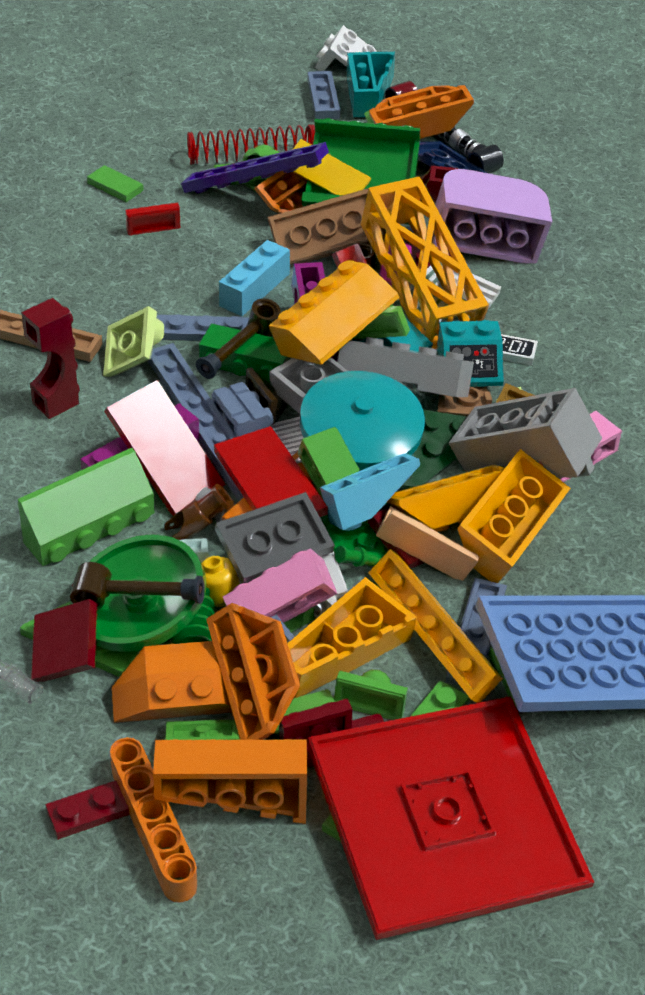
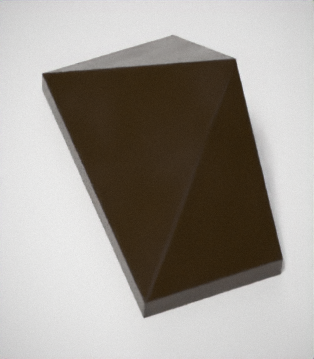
M247 368L245 385L250 391L257 392L260 404L263 408L268 407L273 416V424H275L282 415L287 403L277 395L276 390L253 368Z

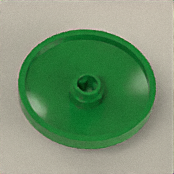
M164 535L131 537L105 548L89 561L107 567L112 574L111 580L182 582L183 579H195L196 576H202L206 593V576L198 556L187 544L173 537ZM109 594L105 598L103 607L97 610L96 646L111 651L132 652L142 650L144 646L159 645L182 631L196 616L202 603L196 604L194 600H183L181 596Z

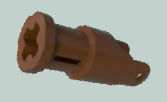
M219 484L214 485L210 493L199 501L193 500L164 524L165 530L181 527L180 531L172 537L178 540L191 539L209 526L215 516L223 510H229L234 506L226 490Z

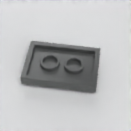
M306 492L220 521L215 525V531L241 583H248L256 579L268 568L277 567L287 562L294 554L300 551L312 549L321 557L332 553L335 547Z

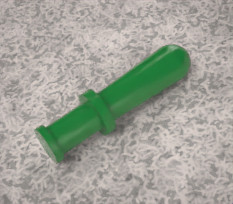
M339 546L335 550V560L339 563L351 562L356 567H362L363 565L375 566L386 552L366 551L363 547L347 549L344 546Z

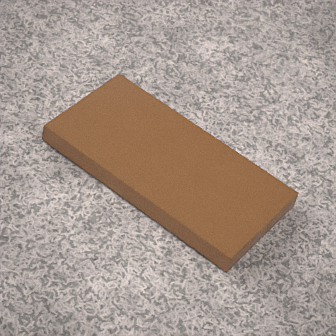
M369 188L267 217L274 243L290 249V267L297 263H307L331 256L333 253L356 243L370 245L361 226ZM382 228L380 230L384 241L386 231Z

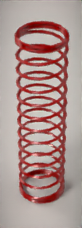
M308 124L305 129V135L300 125L296 127L295 135L290 125L287 127L285 135L283 129L279 126L275 136L272 128L269 126L266 131V137L263 130L259 127L256 132V141L251 128L247 130L246 141L243 131L239 128L236 142L233 131L229 129L226 143L221 130L217 133L216 143L213 133L209 131L206 144L203 133L199 131L196 145L193 132H188L187 147L190 165H194L195 161L197 165L199 164L200 135L206 163H209L210 134L213 141L216 163H218L220 134L223 140L225 159L228 163L230 133L234 145L235 159L238 162L240 132L245 153L248 151L249 131L252 135L254 148L258 146L259 130L261 131L264 145H268L269 129L272 134L274 149L277 150L278 131L280 128L284 150L287 151L289 128L295 147L299 128L303 140L307 142L308 132V143L313 145L315 126Z

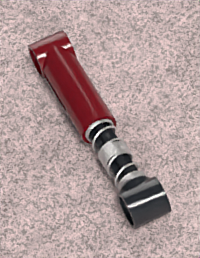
M411 81L394 85L386 89L385 98L415 91L417 87ZM456 125L451 131L433 135L438 140L444 139L452 148L465 155L469 161L487 173L498 170L503 166L504 157L497 145L486 146L479 142L477 143L475 139L471 140V136L464 130L456 129Z

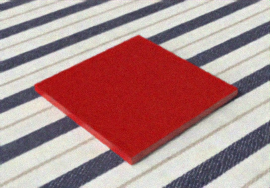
M511 696L308 737L307 747L376 940L522 906L593 887L594 880Z

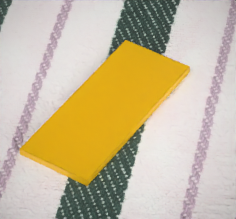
M300 139L293 149L310 146L311 144ZM329 154L321 160L322 163L318 166L307 168L305 165L293 171L333 195H346L364 190L371 180V177Z

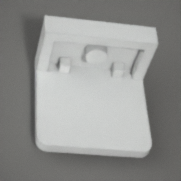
M343 25L336 35L331 33L324 42V46L316 56L319 58V61L315 68L319 71H324L334 58L347 66V53L377 51L373 46L360 39L354 31L347 29Z

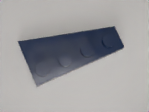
M440 141L420 142L418 160L430 167H452L487 173Z

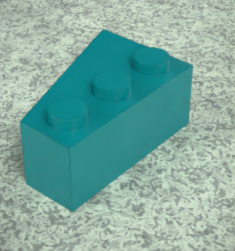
M395 51L347 53L346 78L353 118L365 117V112L375 108L377 104L385 99V91L390 87L394 78Z

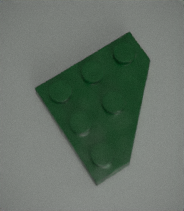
M423 410L425 416L424 432L419 447L412 455L419 459L420 466L397 491L426 484L457 459L449 442L467 416Z

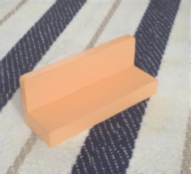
M391 506L386 512L376 534L382 540L417 557L448 576L462 581L474 568L479 559L478 555L465 549L462 545Z

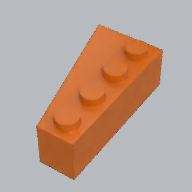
M291 739L155 740L153 766L154 800L204 807L208 802L218 804L223 808V811L238 813L239 808L260 811V817L275 819L277 814L293 816V822L306 824L307 742L306 740Z

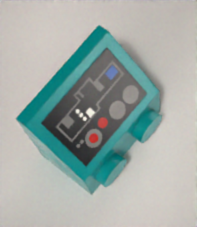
M489 320L440 322L437 343L438 355L446 356V351L464 354L463 360L474 362L470 387L503 386V340L499 322Z

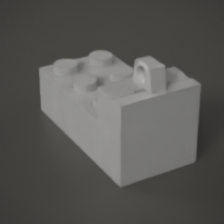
M576 388L476 406L450 440L449 445L461 466L467 472L493 464L506 467L517 452L522 449L537 462L541 461L548 471L561 479L564 477L589 476L592 473L594 465L591 455L602 440V436Z

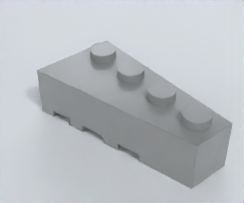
M366 337V342L349 341L339 349L337 363L348 371L374 372L388 376L410 389L414 387L417 388L416 390L452 397H468L474 362L463 360L464 354L446 351V356L436 355L437 349L420 346L417 352L410 350V344L393 342L392 347L384 346L383 339Z

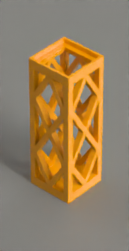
M420 176L370 187L367 193L361 226L381 266L383 265L393 289L398 292L399 301L409 321L433 343L432 348L437 349L438 335L435 336V333L439 334L440 319L447 318V322L454 321V316L457 315L460 321H482L486 316L489 304ZM424 215L429 218L428 227H426ZM409 223L414 233L400 224ZM382 228L386 230L384 242L380 230ZM433 231L436 238L437 246L431 243ZM403 239L420 249L418 266H416ZM389 245L391 248L392 256L388 254ZM428 261L443 289L426 279ZM453 271L459 274L457 285L455 282ZM408 281H409L411 284L414 285V289H413V294H412V295H411V291H410V287H409ZM463 289L465 291L467 301H464L462 299ZM431 294L447 303L448 306L438 308ZM418 300H419L421 312H420L419 310H417Z

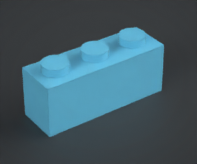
M266 240L219 281V306L240 316L247 313L254 301L266 296L290 274V249Z

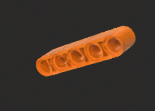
M121 738L115 741L110 749L113 778L117 780L128 805L129 815L163 893L173 902L188 901L197 891L196 862L169 803L154 800L153 768L142 744L134 738ZM179 877L185 878L183 880H174Z

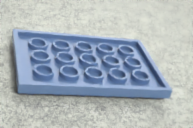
M645 595L478 597L475 604L519 712L645 709Z

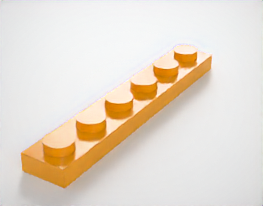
M390 549L368 572L385 593L417 616L414 630L470 699L480 703L503 678L396 552Z

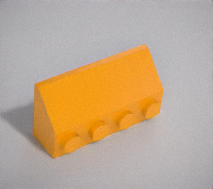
M347 260L342 262L338 269L328 277L321 279L318 285L309 293L302 295L291 308L280 313L278 318L269 325V328L282 356L322 365L399 299V295L368 264Z
M522 449L517 452L457 528L463 547L479 556L474 569L486 579L495 583H499L513 567L571 489Z

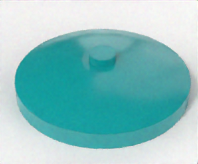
M368 371L340 372L317 382L309 389L302 401L299 420L303 438L336 427L360 471L403 453L412 456L421 443L425 426L423 408L416 396L406 386L388 376Z

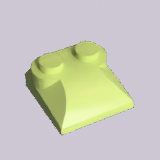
M148 306L108 326L103 376L111 377L151 359L153 346L158 344L164 336V324L156 318V310Z

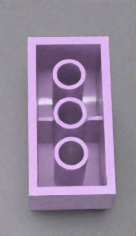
M455 169L447 172L443 178L435 204L460 252L513 262L537 263L552 224L548 197L538 186L520 179L472 170ZM433 231L431 243L437 246L436 238Z

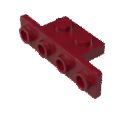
M343 699L283 716L279 723V740H306L307 742L308 737L381 723L384 720L379 713L352 720L353 709L348 699ZM307 747V768L314 766Z

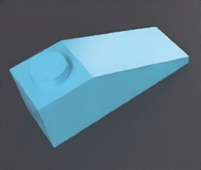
M403 453L320 487L323 500L328 506L329 522L346 531L359 528L362 522L371 519L420 466L419 459Z

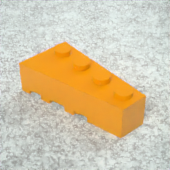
M365 577L288 642L300 683L294 698L301 697L335 680L339 671L349 673L409 641L414 631L417 616Z

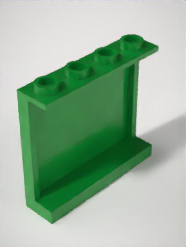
M330 118L315 119L313 145L326 142L329 155L371 177L365 189L416 177L420 147V128H414L409 125L392 126L384 123L369 124L359 121H336ZM307 180L306 191L302 195V207L343 195H333Z

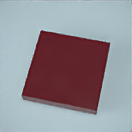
M87 599L34 615L31 680L45 682L95 668L96 602Z

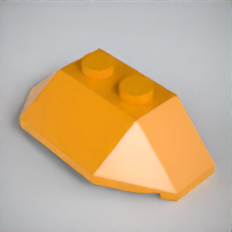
M493 464L481 469L398 491L393 494L387 503L436 532L449 529L450 524L463 522L505 467Z

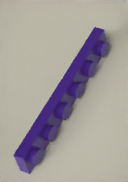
M326 142L208 169L192 173L181 185L184 193L195 191L198 194L207 191L213 186H217L220 189L229 186L235 181L242 184L257 176H261L262 179L268 178L278 171L290 173L305 165L307 168H312L322 163L321 160L329 153Z

